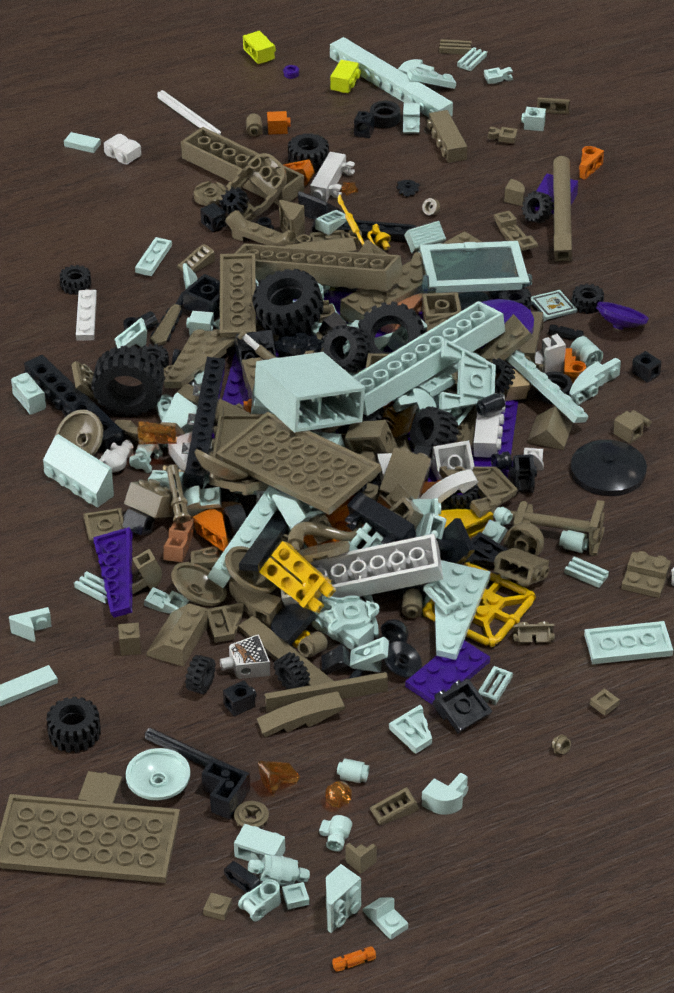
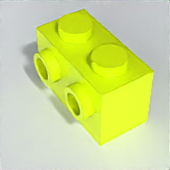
M260 31L243 36V49L257 64L275 59V45Z
M340 60L330 76L331 90L349 93L351 88H354L356 80L360 78L361 70L359 69V63Z

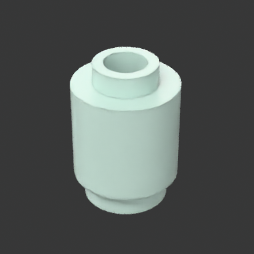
M563 530L559 545L563 546L564 549L583 553L584 550L588 549L589 539L587 534Z
M345 758L343 762H339L337 774L340 775L341 780L355 783L367 781L369 765Z

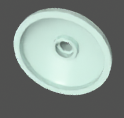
M165 748L149 749L139 753L130 761L126 769V781L129 788L136 795L149 800H164L174 797L185 789L190 780V767L187 760L178 752Z

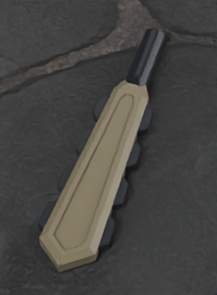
M183 292L176 303L166 310V315L162 316L161 322L156 326V330L151 333V341L159 346L170 341L171 333L175 331V325L179 322L178 317H181L183 314L181 309L184 303Z

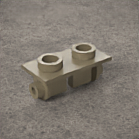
M520 622L513 627V640L518 642V644L532 643V636H536V643H551V641L555 640L553 633L555 625L549 624V622H539L537 624Z

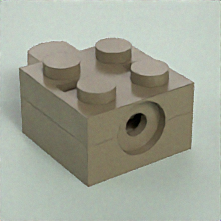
M386 420L350 424L347 433H340L345 448L357 454L370 451L374 454L376 463L377 454L392 453L394 447L398 448Z

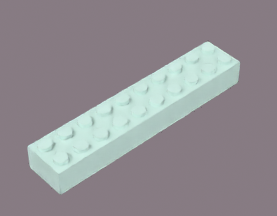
M478 301L352 376L365 387L363 414L368 416L389 402L402 396V394L456 363L457 361L441 358L442 340L446 339L473 352L504 333L503 313Z

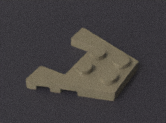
M441 466L438 473L444 479L465 469L462 466H456L455 469H447V466ZM473 467L472 471L478 480V495L481 499L471 501L470 508L478 517L484 516L516 495L517 488L497 467Z

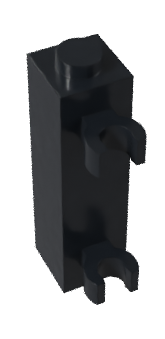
M360 491L347 504L350 515L346 517L345 522L348 523L346 527L352 531L358 526L359 522L364 525L368 523L372 526V530L379 532L385 537L381 544L416 538L417 536L414 524Z

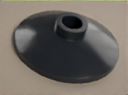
M401 641L389 644L388 657L384 658L393 673L400 677L410 678L421 669L422 660L414 647Z

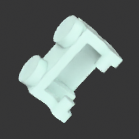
M148 435L143 439V443L137 446L136 454L130 457L129 463L135 469H143L146 473H151L150 455L154 452V458L158 459L159 456H162L163 452L156 440Z

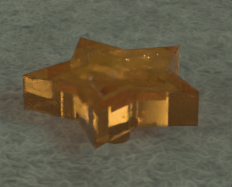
M343 181V186L339 192H344L349 196L351 193L358 192V188L355 187V182L347 183Z

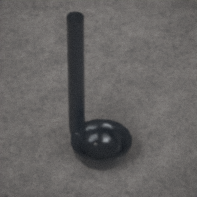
M392 619L387 620L381 625L382 636L380 638L385 637L390 643L395 641L407 643L409 631L406 624L402 621ZM355 669L348 679L360 677L365 670Z

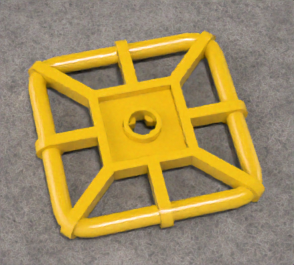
M470 562L464 563V566L486 570L477 565L470 564ZM491 572L489 580L494 583L488 590L485 589L479 603L481 605L478 606L472 620L473 623L483 627L485 636L469 629L466 637L483 645L495 647L513 626L520 622V618L531 607L536 596L533 591L510 580L501 578L500 574L496 575ZM501 586H504L521 595L502 597L495 593ZM430 599L422 609L424 617L435 622V602ZM522 604L514 614L509 615L501 611L505 606ZM494 618L505 622L504 626L495 636L492 635L489 626Z

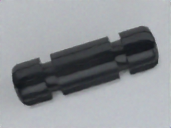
M551 324L549 327L550 335L558 334L560 337L574 338V340L584 336V331L582 330L574 331L573 328L558 327V325Z

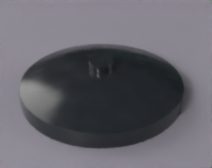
M596 440L589 442L577 449L571 459V475L574 481L580 487L593 494L601 496L625 495L639 488L646 478L647 464L644 456L635 447L621 441Z

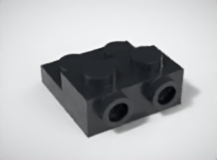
M469 678L463 682L460 680L456 681L450 686L451 689L446 692L445 690L438 692L434 696L435 700L432 703L442 719H448L458 734L492 713L491 708Z

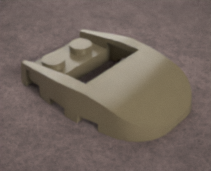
M267 153L259 154L249 161V165L244 169L240 168L237 171L238 175L226 187L228 191H230L231 186L235 189L237 187L241 188L250 179L267 195L266 201L255 208L249 202L246 203L248 208H244V213L241 214L246 220L252 221L266 211L281 193L286 183V171L284 166L274 156Z

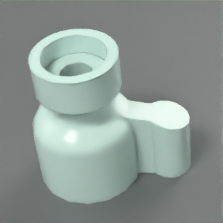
M342 815L333 816L331 821H322L319 834L328 836L327 848L332 851H341L343 849L344 840L349 837L352 821Z

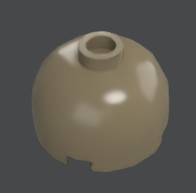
M518 523L505 535L504 545H507L508 549L517 548L539 556L544 548L543 533L534 524Z

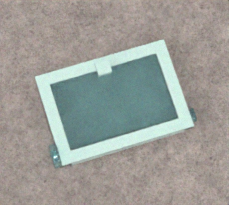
M518 241L420 245V253L425 270V275H422L423 293H429V291L436 290V293L520 290L522 287L532 285V275L527 274Z

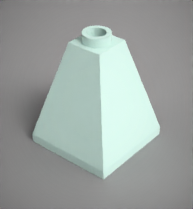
M176 393L162 422L177 423L185 434L192 432L197 406L179 393ZM168 442L161 443L159 446L168 448Z

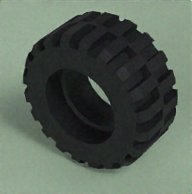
M284 269L281 272L280 270L276 271L273 275L269 274L265 280L262 279L258 284L259 286L256 287L252 297L253 306L260 325L265 330H272L274 335L281 334V336H287L291 334L293 336L298 332H305L308 327L311 328L314 326V322L320 319L324 309V301L318 282L312 275L305 271L301 272L299 269ZM298 299L292 304L278 306L286 300Z
M393 301L391 305L383 302L381 307L377 308L376 305L371 307L372 311L370 313L366 311L363 314L364 319H360L358 323L359 328L368 334L367 339L371 340L369 345L372 347V351L370 353L373 354L393 353L383 352L375 345V335L385 325L398 324L405 327L408 332L406 344L425 333L420 316H417L416 311L412 308L408 309V306L403 303L400 306L397 302Z
M127 345L120 346V348H112L110 352L106 351L97 360L92 380L93 394L98 399V402L105 406V409L108 411L112 410L115 414H125V416L135 414V416L141 415V412L146 413L157 405L162 396L165 378L164 369L161 367L162 364L158 359L155 360L156 357L152 353L148 354L147 350L143 348L140 350L136 346L127 347ZM130 376L138 379L142 384L127 386L119 383L114 378Z

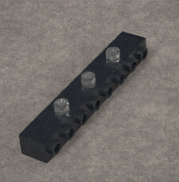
M207 356L202 385L194 384L193 395L199 396L196 414L189 413L187 424L194 425L191 442H183L181 454H188L184 475V487L186 488L199 485L200 489H203L206 470L197 460L195 450L198 449L206 454L210 453L224 377L225 359Z

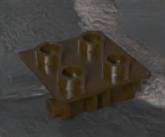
M417 405L396 412L392 406L384 409L381 420H386L394 439L405 436L410 432Z

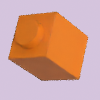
M286 111L267 112L268 135L288 134V127H291V123Z

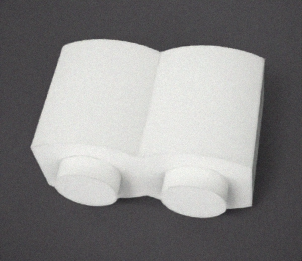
M117 134L104 142V152L107 156L116 158L123 164H129L141 156V146L136 141L129 140L122 134Z

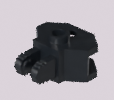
M533 454L513 456L512 467H509V477L513 478V485L517 488L516 494L523 490H529L530 493H534L537 467L534 466Z

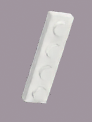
M79 290L76 341L94 340L96 290Z

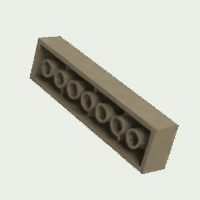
M201 127L181 141L183 159L231 182L238 175L237 171L240 168L244 169L249 165V161L259 155V153L205 127ZM284 166L286 183L273 203L279 205L280 200L290 202L298 196L299 191L304 192L303 174ZM250 179L242 186L265 199L267 197Z

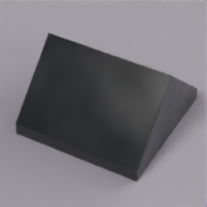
M300 191L298 193V204L304 205V216L314 220L315 217L323 216L334 210L341 211V209Z

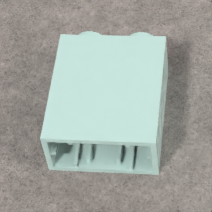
M324 352L256 361L254 396L294 433L362 422L365 387Z

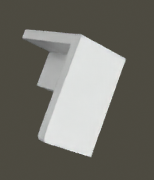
M558 334L552 335L551 340L549 337L542 339V350L536 352L535 363L544 364L543 373H564L566 344Z

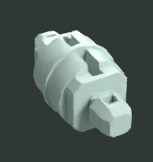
M264 855L262 862L261 860L252 859L248 863V871L260 874V881L275 880L279 886L292 885L295 881L307 882L310 877L309 870L301 867L298 868V860H293L283 855Z

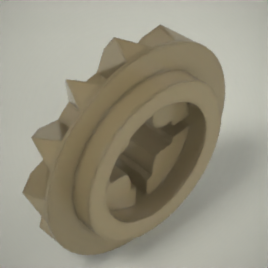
M247 801L235 809L234 820H236L238 826L247 824L262 828L264 823H268V809L260 802ZM249 814H250L251 816H254V815H255V819H253V818H251V817L248 818V815H249Z

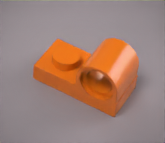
M586 146L582 149L579 178L587 179L603 165L604 150L593 146Z
M310 160L283 164L304 175V186L308 184L314 175V169Z
M566 348L564 374L571 378L573 385L577 377L586 369V364L576 361V356H572V348Z

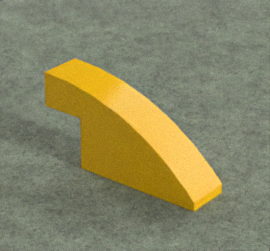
M472 509L442 510L439 515L447 519L445 528L455 518H461L469 538L476 536L479 532L482 533L488 521H493L492 512L478 517Z

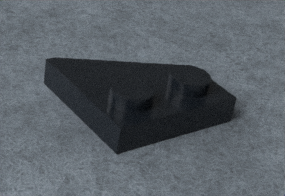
M479 532L471 540L475 552L464 563L470 562V564L495 567V557L508 549Z

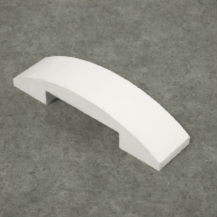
M471 469L460 471L433 485L419 499L438 498V503H441L457 490L465 493L476 485L478 480Z

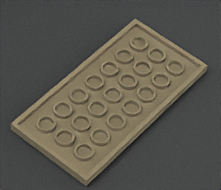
M266 412L215 453L218 460L244 471L248 475L329 515L382 471L381 464L310 431L294 433L276 415L270 412Z
M10 794L0 828V868L166 883L180 819V809Z

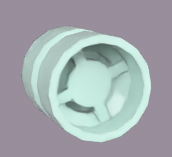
M585 336L577 338L570 346L572 348V356H576V360L585 363L586 369L597 361L601 363L603 359V352Z

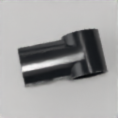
M152 311L138 318H126L123 321L124 331L140 318L144 319L146 330L157 325L158 319Z

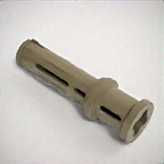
M169 465L166 467L172 495L170 505L175 515L173 520L175 523H185L191 519L186 506L188 501L183 496L178 465Z

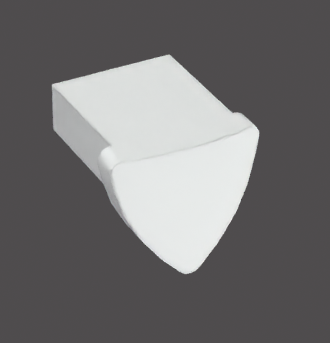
M524 448V455L533 454L534 466L537 467V470H543V449Z

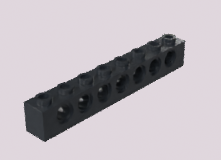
M44 355L24 363V373L30 375L45 393V398L50 400L57 409H60L65 417L77 410H88L98 416L103 426V438L99 449L105 452L107 449H111L112 443H116L118 446L122 445L124 442L123 430L84 393L76 389L75 385Z

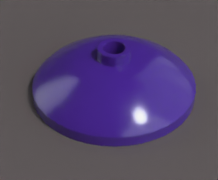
M598 302L596 306L603 318L612 323L616 329L623 330V327L635 328L643 326L649 320L643 313L619 304Z

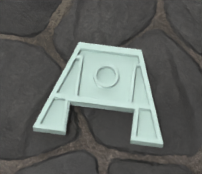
M446 339L442 340L441 358L458 361L457 394L440 393L439 409L445 411L477 405L478 400L495 393L496 365Z

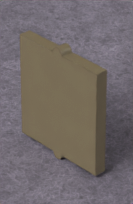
M88 771L78 800L114 803L122 782V776L110 775L107 772L97 773Z

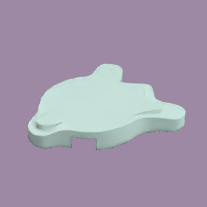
M322 596L321 598L324 607L330 609L324 612V618L330 622L328 632L332 635L338 634L342 630L363 628L379 613V605L377 603L367 600L365 603L360 600L359 596H346L342 598Z

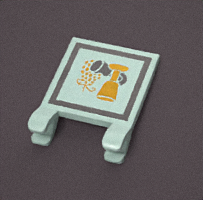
M560 290L531 297L532 304L539 312H543L544 321L577 312V308Z

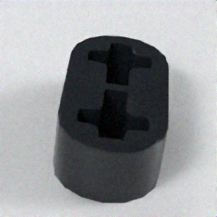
M232 861L223 870L227 879L246 893L261 884L260 880L253 873L235 861Z

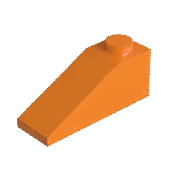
M212 508L193 516L196 533L224 552L228 546L224 515Z

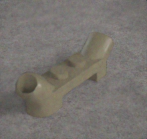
M237 210L226 217L225 222L232 230V237L243 242L248 238L265 245L284 247L285 245L297 242V235L294 231L287 230L281 233L250 222Z

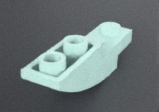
M614 358L603 365L597 361L585 369L577 377L570 389L569 396L572 398V401L576 405H580L582 402L598 394L599 386L620 375L621 361Z

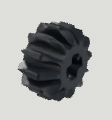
M231 186L230 191L225 189L226 194L221 195L222 200L219 201L222 205V210L228 215L235 210L244 213L243 209L248 208L246 203L249 202L247 193L240 187L235 189Z

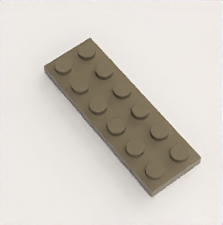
M255 253L220 254V338L235 337L236 334H240L243 330H246L247 333L256 332V312L252 301L256 289Z

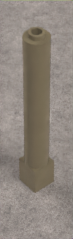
M559 156L553 160L555 262L572 261L570 160L567 157Z

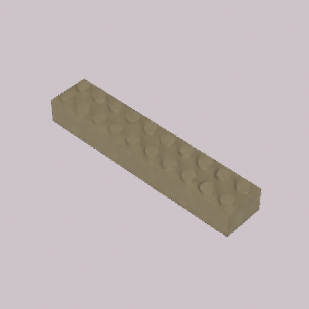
M464 231L442 244L478 243L482 241ZM476 249V251H430L437 281L459 280L488 264L489 249ZM419 256L402 266L403 275L389 291L381 292L379 290H364L361 288L341 299L340 316L348 323H353L355 320H363V314L366 311L370 313L372 311L371 307L375 305L377 308L381 307L383 302L391 305L392 301L399 303L419 293H436V288H429L422 257Z
M245 243L234 253H255L257 281L265 280L266 276L269 274L273 275L279 270L281 272L284 269H299L301 272L305 271L312 275L322 286L326 285L334 288L347 287L349 289L362 288L364 290L374 289L385 292L389 291L403 275L400 255Z

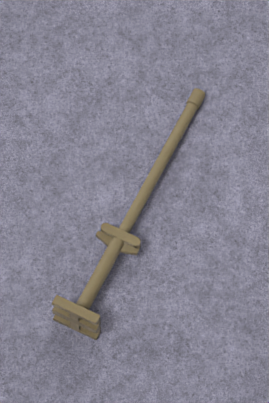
M597 500L591 521L533 513L532 504H528L527 507V502L522 501L517 511H511L513 514L511 521H514V525L518 523H531L539 526L589 533V555L597 556L605 531V527H602L605 520V513H603L605 501ZM444 501L441 502V510H452L445 505Z

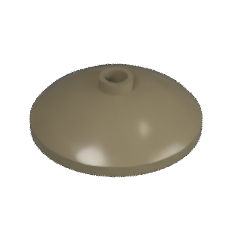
M77 410L62 420L55 436L59 434L94 456L102 442L103 426L98 416L91 411Z
M198 449L195 450V456L200 465L210 472L209 477L220 481L221 478L234 481L248 477V473Z
M236 546L228 551L225 556L227 570L241 587L257 594H268L277 588L273 582L259 571L239 570V563L249 550L248 547Z
M183 562L177 564L171 572V578L176 589L193 603L202 606H217L227 596L225 587L222 588L207 578L210 570L203 566Z

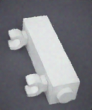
M330 152L310 185L311 196L327 202L330 195L338 198V195H342V192L337 191H340L342 185L337 183L343 172L350 176L354 174L355 170L350 168H353L355 163L351 161L346 163L345 154Z

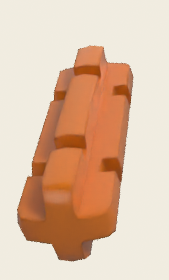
M373 946L364 948V951L358 950L343 955L344 958L341 956L334 958L332 965L334 970L338 972L344 970L346 966L350 968L365 963L364 960H374L376 952Z

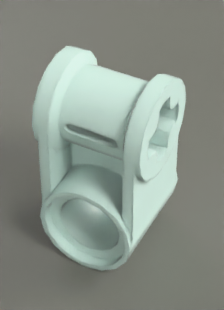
M271 879L263 881L259 886L241 897L238 902L239 908L246 910L253 921H259L281 903L278 882Z

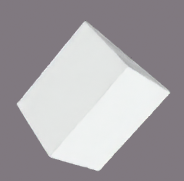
M469 440L432 447L431 469L437 480L443 479L438 473L441 466H447V469H455L456 466H462L465 470H473L474 462Z

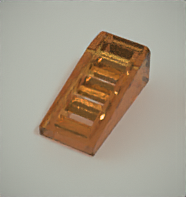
M138 422L139 444H177L175 426Z

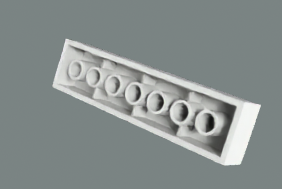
M435 534L349 551L333 558L314 560V562L310 563L331 580L330 584L336 589L332 597L336 598L346 596L361 597L443 580L440 550ZM281 589V599L285 606L299 604V602ZM321 594V596L318 598L319 601H321L322 596H324L323 594Z

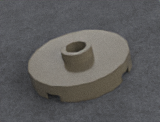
M209 181L203 182L195 187L194 199L197 203L204 206L212 203L219 205L220 199L218 197L226 193V187L219 182H215V184H211Z

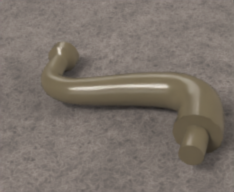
M300 522L293 526L289 532L287 542L299 552V548L303 546L304 536L306 535L351 541L356 536V531L362 528L364 524L359 522L353 531L346 532L319 523Z

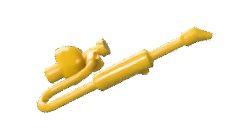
M338 195V203L346 214L345 218L363 246L364 241L353 215L348 213L341 195ZM378 224L373 225V229L367 233L369 241L378 247L382 246L384 250H388L390 248L388 244L391 240L390 235L386 232H380ZM371 234H377L375 237V243L371 238Z

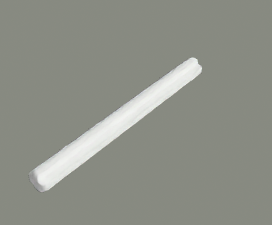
M164 90L157 93L158 99L197 127H205L219 135L221 134L220 130Z

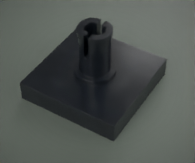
M455 518L444 529L442 539L436 538L442 561L461 565L475 552V548L461 518Z

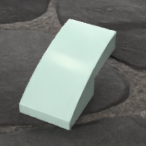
M153 587L144 601V606L171 614V612L187 605L189 600L173 590L169 595Z

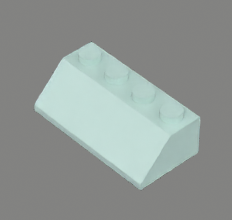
M57 434L43 459L45 474L98 508L114 496L111 467Z

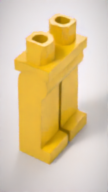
M282 541L271 555L274 558H269L259 572L299 602L300 606L319 613L324 604L318 598L321 594L330 598L336 592V589L330 584L331 580L313 567L290 543Z

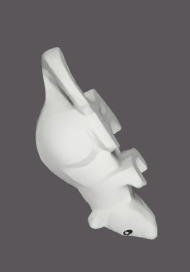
M125 440L121 446L112 443L111 449H107L99 460L111 467L112 473L119 472L125 468L127 458L134 456V447L130 440Z

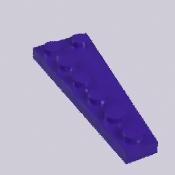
M130 527L93 537L99 565L102 570L101 574L105 583L107 600L113 618L132 613V531Z

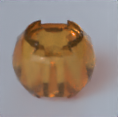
M336 781L328 785L325 791L326 801L334 808H341L346 803L348 804L352 798V790L343 781Z

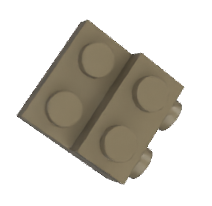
M644 551L632 552L621 589L660 598L670 572L671 561L667 560L664 556H649Z

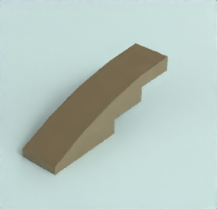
M337 691L294 702L257 718L262 734L267 738L282 729H285L288 733L305 723L308 727H311L346 708Z

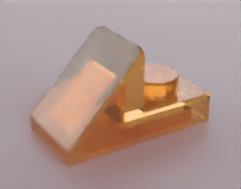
M258 762L261 781L272 795L276 792L281 782L297 783L300 779V775L290 763Z

